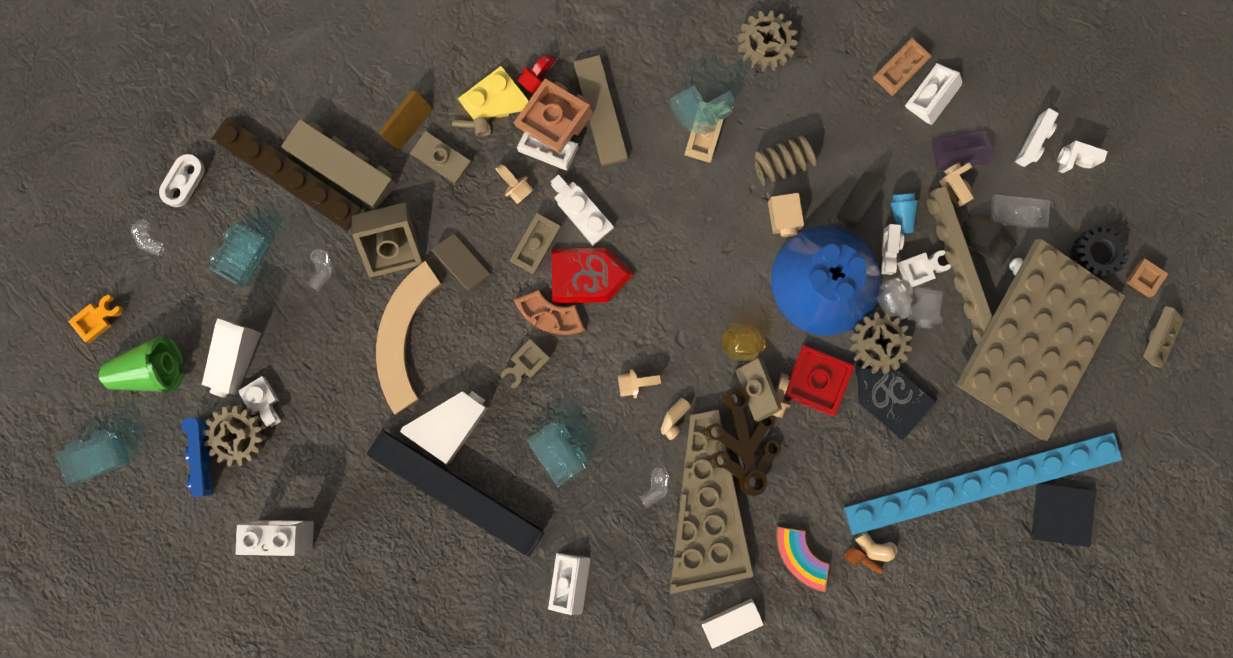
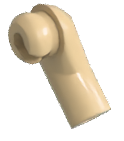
M866 531L860 533L855 538L868 558L872 560L888 562L893 560L898 552L897 546L892 542L875 544Z

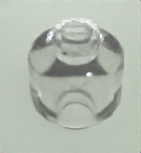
M895 277L879 286L880 290L876 298L885 315L887 314L890 317L897 316L901 320L914 313L912 308L918 303V298L908 280H900L899 277Z

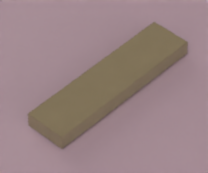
M600 55L573 62L582 96L591 103L590 107L593 115L589 119L601 167L627 161V153Z

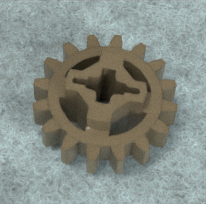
M772 10L765 17L763 12L759 11L757 19L749 16L748 25L742 24L740 29L742 33L738 35L737 41L742 43L738 47V52H746L743 61L751 59V68H755L759 64L761 65L762 72L765 71L767 66L776 71L777 63L784 67L787 63L786 57L790 59L793 57L794 51L792 49L796 48L798 41L792 39L796 36L797 31L789 30L792 22L790 20L784 23L782 21L784 16L782 13L775 18ZM779 31L782 33L784 39L780 37ZM769 38L771 41L765 44L763 41ZM750 42L754 44L756 51L752 49Z
M875 313L872 316V321L866 316L863 318V325L857 324L854 327L858 334L850 336V339L856 342V344L850 347V351L858 352L854 358L855 361L860 359L864 361L861 368L865 369L870 365L872 366V373L875 374L881 368L883 374H887L890 366L892 369L897 370L900 368L899 362L905 363L908 360L904 353L912 351V347L906 345L907 342L912 340V336L904 335L908 327L903 326L900 328L898 326L899 318L892 322L890 321L889 313H886L882 319H880L878 313ZM871 328V337L863 340L865 332ZM880 339V342H885L886 346L882 348L881 345H876L875 342ZM898 347L897 354L894 358L890 359L891 349ZM867 352H869L870 354H872V355L876 358V360L873 359L872 357H870V356L867 354Z
M229 405L222 407V411L213 412L214 418L208 419L205 422L210 426V429L203 431L204 435L209 436V440L204 442V446L211 445L213 448L210 450L209 455L218 454L217 462L221 463L227 460V465L230 467L236 463L241 466L246 464L247 460L252 461L256 459V453L264 449L259 442L267 440L266 436L260 434V431L266 428L265 425L259 426L257 424L261 418L260 415L252 417L251 408L245 409L242 412V405H236L233 408Z

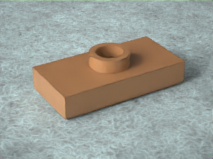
M912 37L883 66L873 79L891 96H894L932 55Z

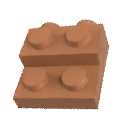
M544 79L516 118L514 124L525 133L556 152L561 153L574 134L579 135L593 115L590 107L591 103L585 97L579 94L575 97L560 82L555 81L552 83Z

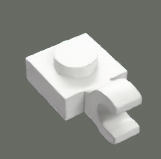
M261 376L238 391L247 408L252 409L251 415L260 413L261 419L267 427L269 425L273 427L281 422L280 417L272 406L279 400L266 377Z

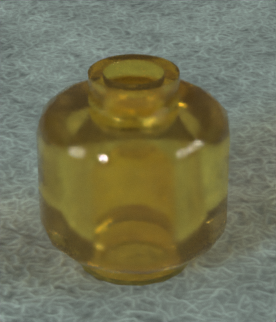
M734 324L722 336V350L732 360L754 361L765 348L764 336H761L759 329L753 325Z

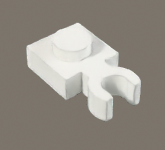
M889 224L884 228L881 274L893 275V273H896L897 253H899V250H902L904 244V234L900 233L901 225Z
M944 250L933 253L929 260L925 252L897 263L907 289L935 279L934 272L941 273L951 268L950 264L941 266L938 263V258L946 254Z

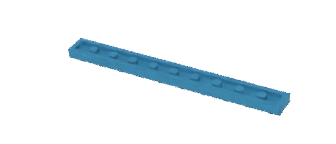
M1107 433L844 506L843 508L852 535L1121 461L1122 458L1114 433Z

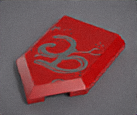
M607 248L551 249L553 304L608 303L626 282L634 276V273Z

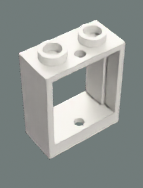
M256 520L237 525L236 555L295 556L313 549L314 521Z

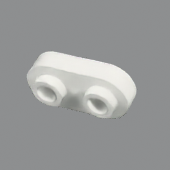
M190 154L177 158L159 189L160 198L164 203L172 207H181L189 201L205 172L202 161ZM194 166V172L188 174L189 167ZM180 189V196L174 198V192Z

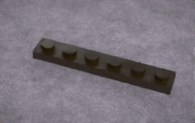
M226 117L211 138L345 231H348L352 226V216L360 214L363 210L228 117Z

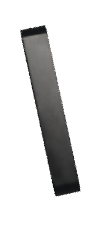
M381 430L367 452V455L379 464L528 557L531 556L545 533L532 522L384 430Z

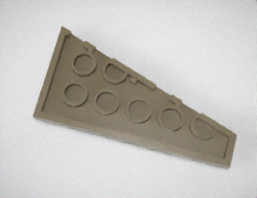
M718 410L690 415L670 594L753 577L732 474L724 468H715L711 463L712 454L718 451L727 452L726 446L718 440H709L705 435V429L709 424H721ZM715 427L711 430L714 437L718 435V430ZM719 455L717 457V461L720 465H722L724 462V458L722 455Z

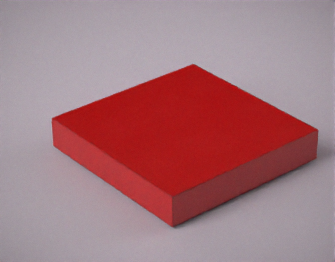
M803 344L790 374L789 384L784 397L835 417L855 365Z

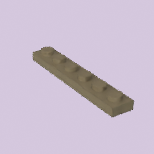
M946 186L935 189L927 195V207L937 222L936 232L939 239L944 242L946 248L945 258L955 273L954 283L958 292L962 293L965 302L963 305L964 312L967 318L971 319L974 327L973 337L978 345L992 320V315Z

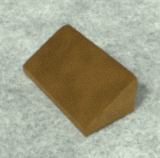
M411 90L379 130V134L397 150H401L431 113V106L416 91Z

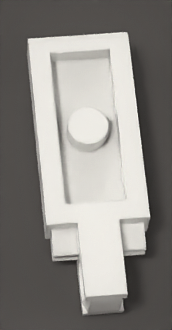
M559 175L550 181L552 187L558 192V195L554 197L558 202V206L591 245L594 246L614 229L613 225L574 182L568 186Z

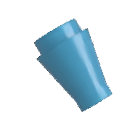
M915 193L893 195V203H890L896 225H901L900 233H914L918 200H915Z

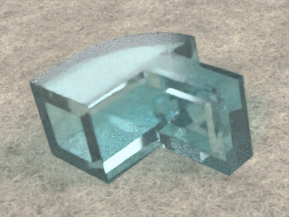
M694 85L670 98L669 107L684 129L695 134H708L715 131L717 124L715 118L721 120L732 113L731 109L734 107L735 98L728 91L705 104Z

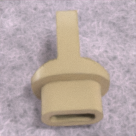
M500 164L495 168L509 185L504 195L506 197L510 195L517 204L533 191V188L526 181L528 179L527 176L516 179L504 165Z
M633 369L629 370L630 373L618 375L621 397L633 395V398H637L639 387L661 384L660 375L637 378Z
M781 373L775 388L782 410L773 415L783 418L786 407L790 408L792 405L784 398L789 384V375Z

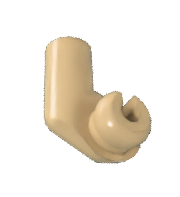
M680 398L665 415L661 426L662 435L665 434L669 440H673L680 433V428L675 423L691 408L685 399Z

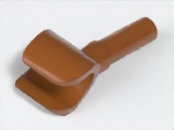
M856 547L850 548L844 554V557L854 567L862 562L879 574L884 570V568L869 560Z

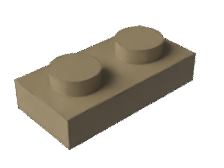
M536 213L513 253L510 262L535 275L559 233L561 226Z

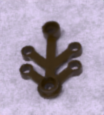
M742 387L730 388L724 395V402L732 410L738 440L724 431L723 426L718 423L709 424L705 429V435L711 441L718 440L742 457L744 468L730 460L729 454L725 451L713 453L711 463L715 468H724L737 477L740 488L745 494L757 496L764 492L767 486L765 472L773 458L779 455L781 451V446L776 440L765 441L761 447L763 455L758 463L755 464L754 453L768 429L774 426L775 419L773 415L767 417V426L763 425L762 420L756 421L757 426L749 437L743 409L749 402V395ZM732 394L737 397L736 404L731 401ZM713 427L717 428L718 435L716 437H714L711 433ZM769 444L774 446L772 454L768 451ZM719 455H722L724 458L722 465L717 461ZM750 477H753L755 479V485L753 487L749 485Z

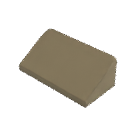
M455 234L431 249L469 292L473 291L490 276V273Z

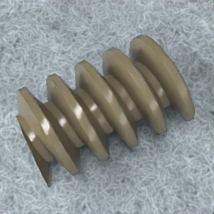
M798 136L795 142L791 139L787 140L785 146L778 143L775 146V150L772 147H767L765 155L762 151H756L755 169L763 186H765V177L767 176L774 183L776 182V173H779L785 179L786 169H789L793 175H796L797 165L803 171H806V162L809 161L814 168L817 163L812 147L803 136Z

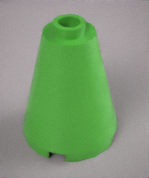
M158 336L104 362L100 367L98 376L100 382L107 389L170 392L180 387L183 381L184 372L179 373V364H183V358L179 348L172 339H164L163 336Z

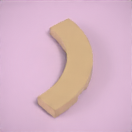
M426 261L415 268L395 290L386 306L378 330L376 343L378 377L387 403L394 415H397L419 400L410 382L405 364L407 335L415 312L425 299L442 285Z

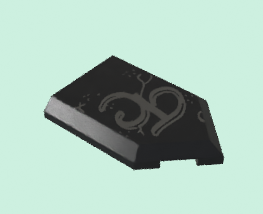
M862 364L855 365L859 404L901 440L912 431L938 399L901 366L897 370L892 369L890 366L887 374H883L882 369L879 368L874 374L870 365L865 369L861 368Z

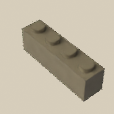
M299 120L281 147L373 209H380L396 186L395 182L391 179L393 174L380 165L375 169L368 164L370 159L357 150L352 154L345 149L347 144L334 135L329 139L323 135L325 130L316 123L310 121L309 124H306Z

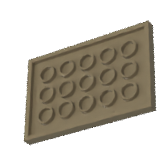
M1035 239L956 386L1039 439L1048 441L1125 296L1044 240Z

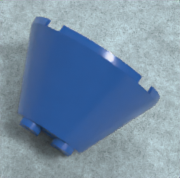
M814 227L792 237L779 251L772 267L771 289L778 309L795 327L814 335L832 336L854 329L857 324L862 323L864 317H869L880 296L881 272L874 253L858 236L837 227Z

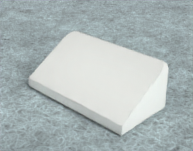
M936 63L906 103V108L932 125L961 87L962 79L960 72Z
M556 553L549 610L569 615L582 614L590 558Z
M752 599L701 621L712 649L763 626Z

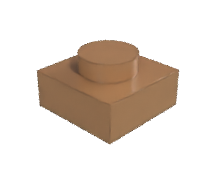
M1144 258L1138 262L1126 283L1150 298L1154 297L1168 273Z

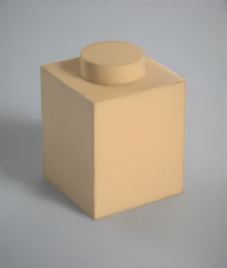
M799 193L773 196L769 199L768 207L773 234L780 233L781 237L797 235V230L804 226Z

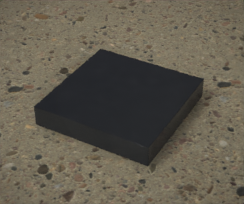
M1038 483L1036 485L1031 539L1091 547L1096 491Z

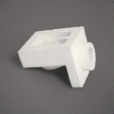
M1074 141L1061 149L1057 162L1060 163L1058 172L1065 173L1073 168L1075 161L1076 165L1083 168L1095 167L1105 161L1108 151Z

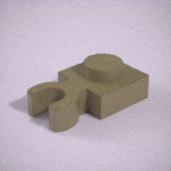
M529 339L511 358L516 365L513 368L505 369L500 377L504 379L508 374H514L516 381L511 387L516 389L521 385L524 374L532 378L550 358Z

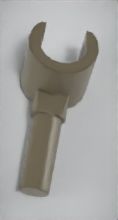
M476 118L474 121L452 120V126L475 128L476 136H488L491 134L490 124L484 118Z

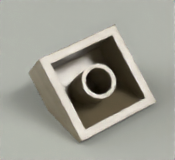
M406 202L352 216V236L369 278L419 266L423 263L414 224Z

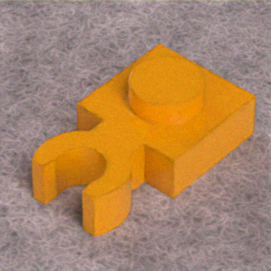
M104 296L100 300L98 308L94 304H89L68 321L85 343H91L112 326L107 320L109 317H117L123 312L124 309L120 306H116L110 311L109 304L115 299L113 296Z

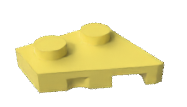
M502 66L458 98L473 120L476 118L489 120L491 117H506L511 113L521 112L529 102Z

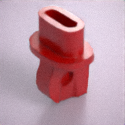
M548 54L542 56L532 69L523 66L524 72L517 81L534 94L544 81L542 76L556 59Z

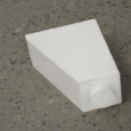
M217 319L202 385L211 387L210 393L226 398L227 394H238L261 333L236 323Z
M471 391L469 395L461 392L405 425L400 432L445 464L451 463L488 408L483 405L485 399L475 392Z

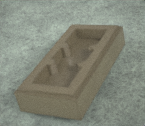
M427 131L424 132L410 152L413 157L455 185H457L471 164L470 160Z
M1165 306L1157 326L1150 332V342L1143 357L1152 366L1164 367L1183 324L1184 318L1175 308Z
M757 358L735 370L741 387L749 395L748 405L755 421H761L782 410L762 359Z

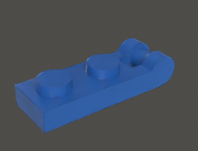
M189 417L184 419L181 425L183 432L188 435L185 457L186 461L190 464V474L187 477V486L189 491H191L192 497L213 495L209 446H204V442L209 440V436L203 434V431L208 429V425L203 418Z

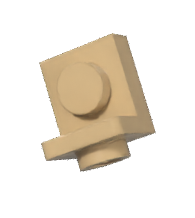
M970 162L962 167L960 163L953 165L944 171L947 176L939 181L942 187L946 186L951 202L956 209L974 199L969 183L960 177V175L972 168Z

